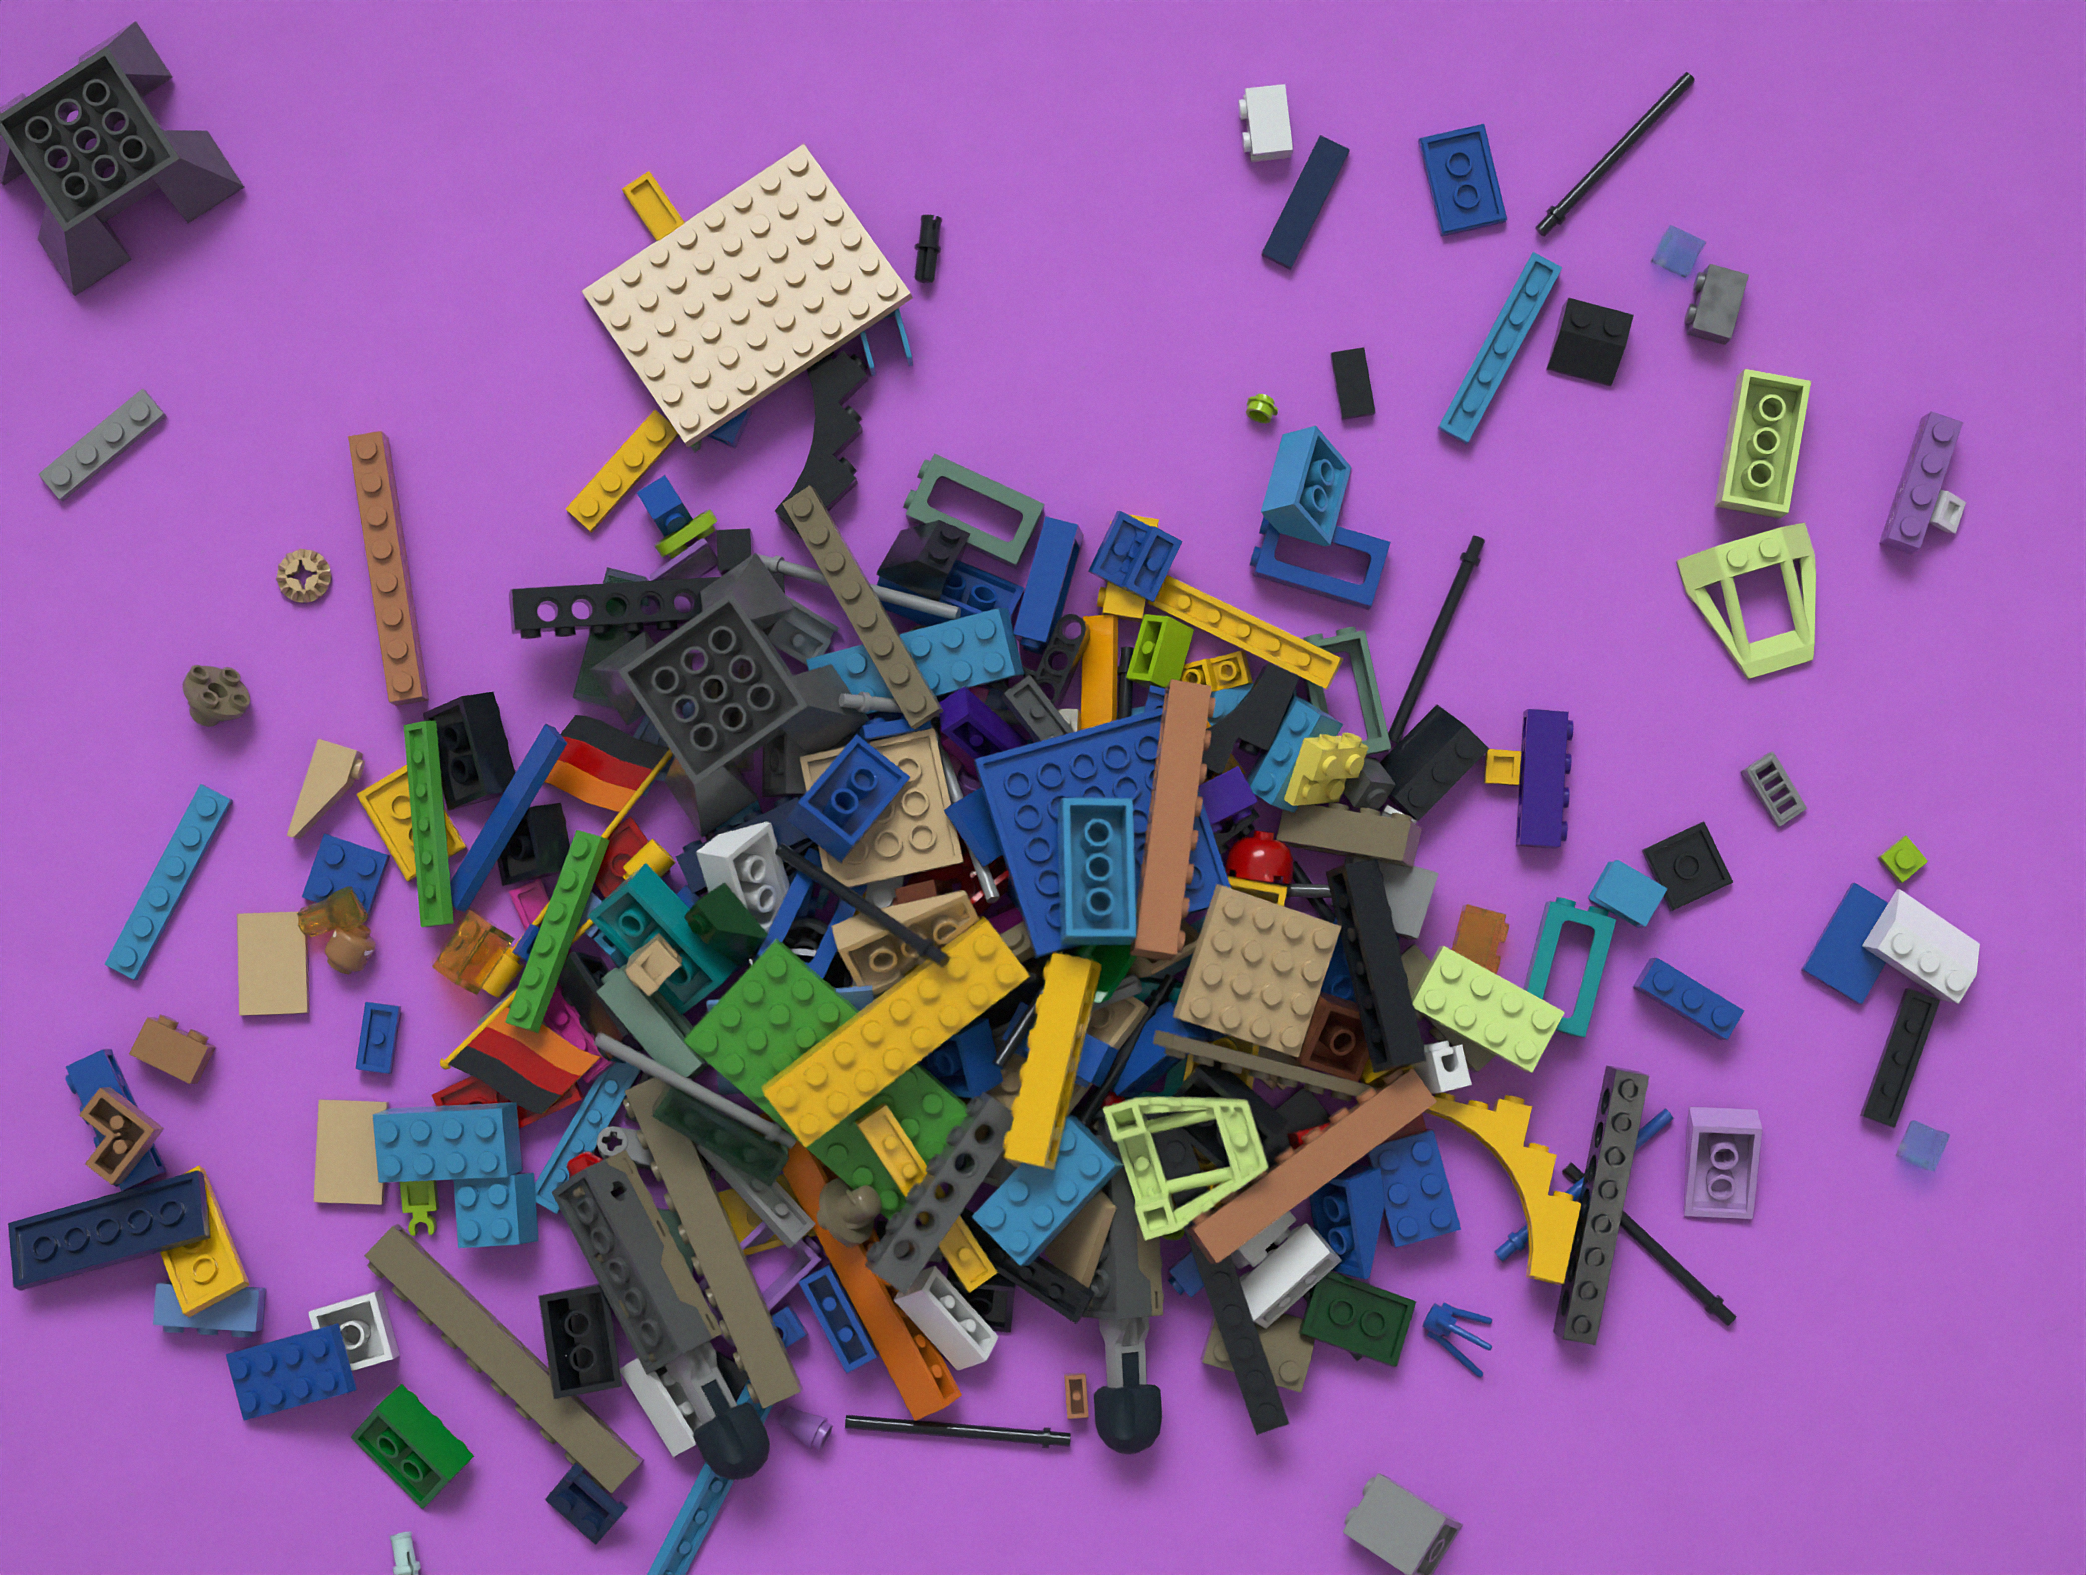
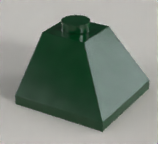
M725 882L695 902L684 916L693 933L700 936L707 945L739 966H743L769 935Z

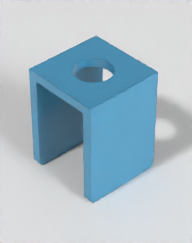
M898 308L883 319L895 316L908 366H912L913 358ZM863 331L860 333L871 376H875V366L866 333Z
M1615 860L1614 862L1607 863L1588 898L1635 927L1642 928L1648 924L1667 888L1625 863Z

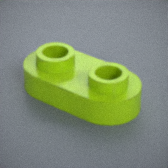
M708 509L693 518L692 521L685 524L680 530L664 537L654 547L661 557L669 555L673 559L688 548L685 543L694 537L700 540L716 530L713 524L718 520L711 509Z

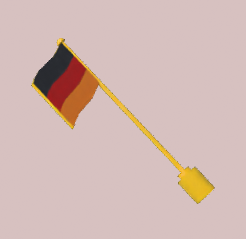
M575 715L561 733L567 745L544 783L554 785L588 804L619 812L601 835V837L607 839L670 760L673 753L670 748L636 739L601 720ZM550 901L533 921V925L538 927L543 921ZM518 942L514 947L509 944L504 948L497 945L472 977L480 987L497 998L503 994L524 967V964L520 961L521 958L512 953Z
M652 838L623 866L627 872L623 878L627 879L645 863L661 878L676 861ZM590 918L576 931L572 944L594 924ZM514 991L446 1059H440V1066L443 1069H450L452 1066L481 1079L510 1101L517 1102L518 1106L535 1113L544 1114L601 1057L575 1047L544 1024H541L539 1032L535 1033L506 1023L505 1021L510 1010L508 1007L512 1004L516 991Z

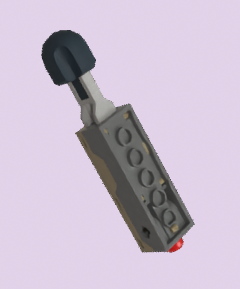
M1109 1092L1089 1124L1088 1129L1123 1163L1117 1141L1113 1142L1103 1107L1126 1101L1123 1096H1117L1115 1092ZM1082 1110L1071 1111L1070 1116L1078 1117ZM1123 1165L1101 1189L1116 1206V1211L1089 1288L1095 1292V1295L1082 1317L1099 1318V1329L1105 1341L1107 1386L1098 1388L1094 1393L1095 1424L1098 1435L1110 1449L1121 1454L1131 1455L1151 1447L1161 1429V1390L1156 1385L1147 1384L1145 1339L1149 1331V1317L1163 1315L1164 1293L1162 1291L1160 1236L1148 1240L1144 1239L1135 1211L1136 1201L1125 1166Z
M626 1150L605 1160L590 1151L576 1156L567 1162L566 1168L569 1172V1180L553 1190L552 1194L643 1369L648 1375L666 1366L671 1378L682 1385L702 1423L700 1427L694 1430L693 1439L705 1462L715 1474L728 1480L752 1477L768 1459L770 1442L766 1429L753 1404L745 1402L737 1405L717 1367L716 1352L710 1340L722 1334L717 1318L706 1303L700 1286L695 1282L686 1265L685 1258L676 1246L669 1227L663 1221L656 1208L653 1197L646 1189L635 1163L631 1160Z

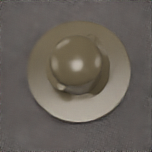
M200 665L191 667L183 681L182 688L186 699L189 701L187 704L190 706V715L195 722L211 727L217 725L219 721L224 722L225 720L237 719L246 712L250 704V696L247 688L240 681L241 676L236 670L229 667L220 669L213 666Z
M836 1178L825 1184L821 1190L819 1198L820 1210L817 1212V1221L823 1229H828L835 1239L846 1247L852 1248L867 1241L871 1236L874 1228V1218L880 1213L882 1208L881 1198L877 1191L870 1186L865 1185L854 1190L844 1180Z

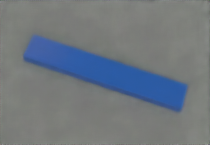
M548 724L544 725L450 882L451 898L455 909L462 912L468 910L566 747L567 742L555 727Z

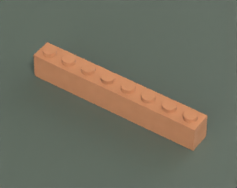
M382 431L348 436L389 703L395 706L429 701L389 438Z
M1171 679L1165 688L1136 903V938L1131 943L1130 955L1171 961L1177 952H1182L1185 932L1180 931L1181 918L1186 919L1189 908V898L1184 897L1185 885L1191 884L1194 865L1188 862L1190 851H1195L1198 840V831L1193 830L1194 817L1199 818L1202 808V797L1197 796L1199 784H1204L1207 764L1202 763L1203 751H1208L1211 740V731L1206 730L1207 718L1213 717L1215 709V698L1210 697L1211 686Z
M1401 1068L1393 1070L1383 1078L1385 1084L1375 1091L1371 1087L1356 1097L1358 1104L1353 1108L1347 1110L1346 1107H1343L1328 1118L1331 1124L1323 1130L1316 1127L1301 1138L1304 1142L1294 1151L1289 1147L1279 1153L1274 1158L1277 1162L1275 1165L1249 1181V1184L1241 1190H1236L1220 1200L1222 1204L1212 1211L1209 1209L1192 1219L1194 1224L1186 1230L1209 1263L1218 1264L1435 1104L1437 1101L1413 1068L1403 1071Z

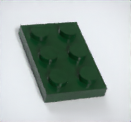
M1330 1271L1312 1287L1298 1334L1382 1364L1397 1367L1416 1301Z

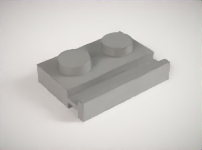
M786 596L794 610L765 629L764 633L772 645L807 665L806 659L824 655L831 643L830 638L834 631L837 632L839 627Z

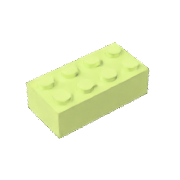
M1744 369L1737 375L1714 507L1774 518H1782L1789 513L1811 381Z
M1445 946L1438 947L1411 997L1417 1013L1529 1073L1534 1071L1565 1013Z

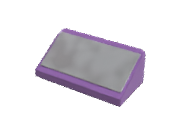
M702 538L650 574L649 578L651 581L700 578L718 565V558L705 538Z

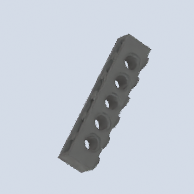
M984 1092L979 1097L975 1096L970 1101L965 1110L967 1116L960 1126L956 1125L951 1129L946 1137L947 1145L941 1154L934 1155L926 1167V1172L928 1173L920 1184L916 1183L910 1189L906 1196V1201L908 1202L900 1213L896 1212L890 1218L886 1226L887 1233L881 1242L876 1241L871 1246L866 1255L868 1261L865 1266L904 1294L907 1293L1004 1150V1138L1006 1133L1011 1131L1014 1117L1009 1108ZM986 1124L988 1128L986 1137L976 1141L974 1137L976 1128ZM967 1153V1165L962 1169L956 1170L954 1165L955 1159L960 1154ZM947 1182V1194L937 1199L935 1197L936 1187L940 1183ZM921 1212H928V1222L923 1227L917 1228L915 1226L916 1216ZM902 1241H908L909 1249L907 1253L903 1256H895L897 1244Z

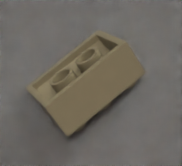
M1283 1313L1267 1329L1255 1322L1276 1385L1301 1393L1315 1342L1312 1338L1298 1334L1302 1318ZM1213 1315L1200 1359L1202 1363L1234 1372L1215 1315Z

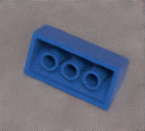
M961 561L939 602L960 607L961 615L959 618L996 608H1008L1010 619L1012 620L1024 587ZM879 577L877 586L930 599ZM880 600L886 611L898 614L919 625L929 627L952 621V619Z

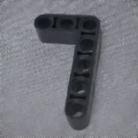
M1067 614L1059 619L1037 671L1022 666L1024 670L1023 677L1026 678L1030 675L1040 689L1045 685H1052L1054 687L1055 694L1050 701L1055 708L1060 706L1066 695L1090 637L1088 624L1075 614ZM1074 622L1081 625L1080 635L1076 639H1067L1065 636L1066 627ZM915 626L910 631L922 629L928 626ZM1058 654H1066L1068 657L1067 666L1060 671L1054 670L1052 667L1053 658ZM1008 679L985 684L1004 693L1010 689Z

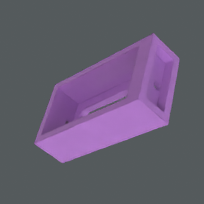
M762 1221L740 1243L742 1250L766 1243L775 1233ZM807 1235L804 1239L801 1238L792 1246L798 1252L797 1260L762 1293L769 1310L822 1260L823 1257L819 1254L822 1248L810 1235ZM753 1254L745 1256L748 1260ZM705 1277L698 1285L711 1312L717 1318L720 1327L719 1321L723 1320L719 1307L712 1308L705 1289L710 1287ZM722 1332V1334H720V1335L726 1340V1338H725V1336H724V1334H723V1332ZM732 1338L726 1340L732 1347L735 1345Z

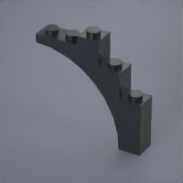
M844 351L834 360L831 358L834 355V352L807 368L813 389L815 408L813 441L805 467L792 491L782 503L811 485L815 488L829 512L858 484L854 476L857 470L844 457L840 460L837 457L863 432L862 426L859 424L862 420L859 414L849 405L845 409L842 405L868 381L867 374L864 372L867 366L854 353L849 357ZM781 503L775 510L777 516L801 539V535Z
M1271 663L1262 667L1252 688L1235 709L1215 725L1206 729L1211 731V740L1208 751H1203L1202 763L1207 764L1205 779L1210 780L1212 776L1217 777L1223 773L1235 742L1240 744L1239 750L1253 756H1257L1258 752L1263 754L1269 751L1300 676Z

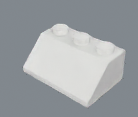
M769 822L719 834L696 852L708 891L711 892L725 882L766 932L790 886L782 859L775 854L778 845L772 825Z
M1900 889L1896 890L1862 947L1943 1001L1959 1004L1977 975L1980 944Z

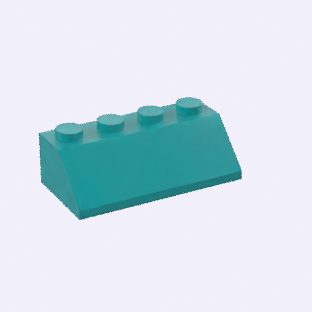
M645 863L608 895L588 917L628 959L636 950L646 945L657 934H660L680 955L682 962L681 966L671 973L657 990L682 1015L723 984L738 964L707 945L700 936L692 932L684 918L690 909Z

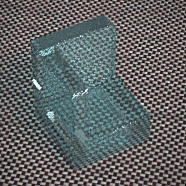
M1670 225L1664 232L1650 262L1686 278L1699 253L1704 248L1706 241Z
M1912 1120L1895 1156L1924 1170L1935 1172L1950 1134L1944 1131H1937L1918 1121Z

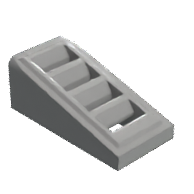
M1773 751L1741 770V773L1777 827L1782 826L1807 809ZM1769 766L1772 772L1759 779L1757 774ZM1777 778L1780 783L1766 791L1764 785ZM1784 788L1787 794L1773 803L1770 797ZM1792 800L1794 806L1779 814L1777 808Z

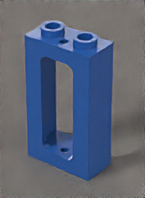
M1045 516L1013 632L1020 645L1024 646L1023 650L1042 655L1043 651L1047 648L1057 622L1062 617L1084 538L1078 524Z
M1263 517L1259 534L1265 535L1262 547L1255 546L1249 564L1255 567L1253 576L1366 610L1371 608L1391 542L1339 526L1335 527L1331 543L1361 551L1370 556L1363 583L1358 585L1276 560L1274 553L1280 533Z
M809 848L804 858L823 870L820 852ZM799 870L796 871L767 931L768 937L760 945L752 963L759 958L776 938L783 943L812 883V879ZM868 884L851 887L850 889L863 896ZM842 899L813 960L810 963H806L822 978H824L837 950L832 926L853 917L856 910Z

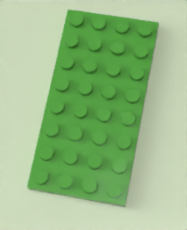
M776 938L685 1036L683 1041L801 1143L764 1095L762 1086L860 1011L838 994L830 984ZM918 1062L806 1147L854 1190L865 1185L874 1188L881 1198L882 1208L880 1213L888 1220L896 1212H899L906 1205L907 1201L855 1122L882 1103H885L925 1164L928 1165L932 1157L936 1154L940 1155L947 1145L946 1137L951 1129L956 1125L960 1126L967 1116L965 1113L967 1105Z

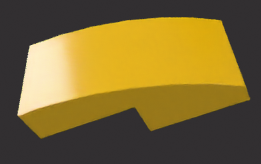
M1242 650L1184 664L1180 681L1211 686V692L1253 683L1246 651Z

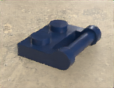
M576 1462L545 1500L596 1545L628 1507L622 1501L617 1503L582 1472L584 1468Z

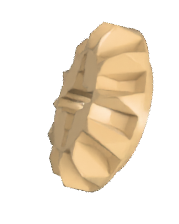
M298 549L292 553H287L282 562L278 564L276 580L281 592L289 599L300 603H308L317 600L327 591L331 581V571L322 555L314 550ZM301 562L306 571L317 573L312 575V577L306 578L305 589L300 580L290 578V576L300 572Z

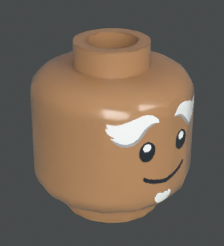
M353 922L352 925H338L324 950L328 957V964L344 974L363 970L376 947L374 939L370 936L371 930L359 922Z

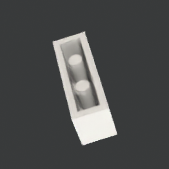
M1305 1223L1303 1226L1293 1229L1289 1233L1287 1240L1280 1247L1269 1251L1268 1256L1252 1272H1248L1239 1278L1254 1322L1265 1329L1342 1261L1321 1234L1309 1224Z
M936 1266L922 1270L907 1293L904 1294L899 1290L894 1298L899 1307L957 1371L987 1361L999 1338Z
M637 1357L620 1368L621 1374L672 1456L675 1457L696 1445L693 1439L694 1430L700 1427L702 1423L682 1385L671 1378L666 1366L647 1375Z

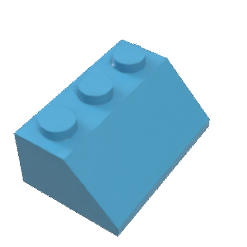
M1317 426L1282 435L1261 513L1281 534L1321 546L1331 545L1352 467Z
M1292 694L1269 751L1263 754L1260 753L1246 779L1253 793L1273 806L1295 813L1299 805L1293 806L1284 800L1304 738L1319 737L1320 734L1337 736L1343 723L1298 695Z

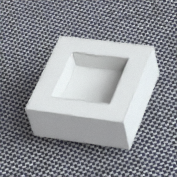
M1940 490L1929 523L1944 532L1956 534L1966 502L1949 491Z

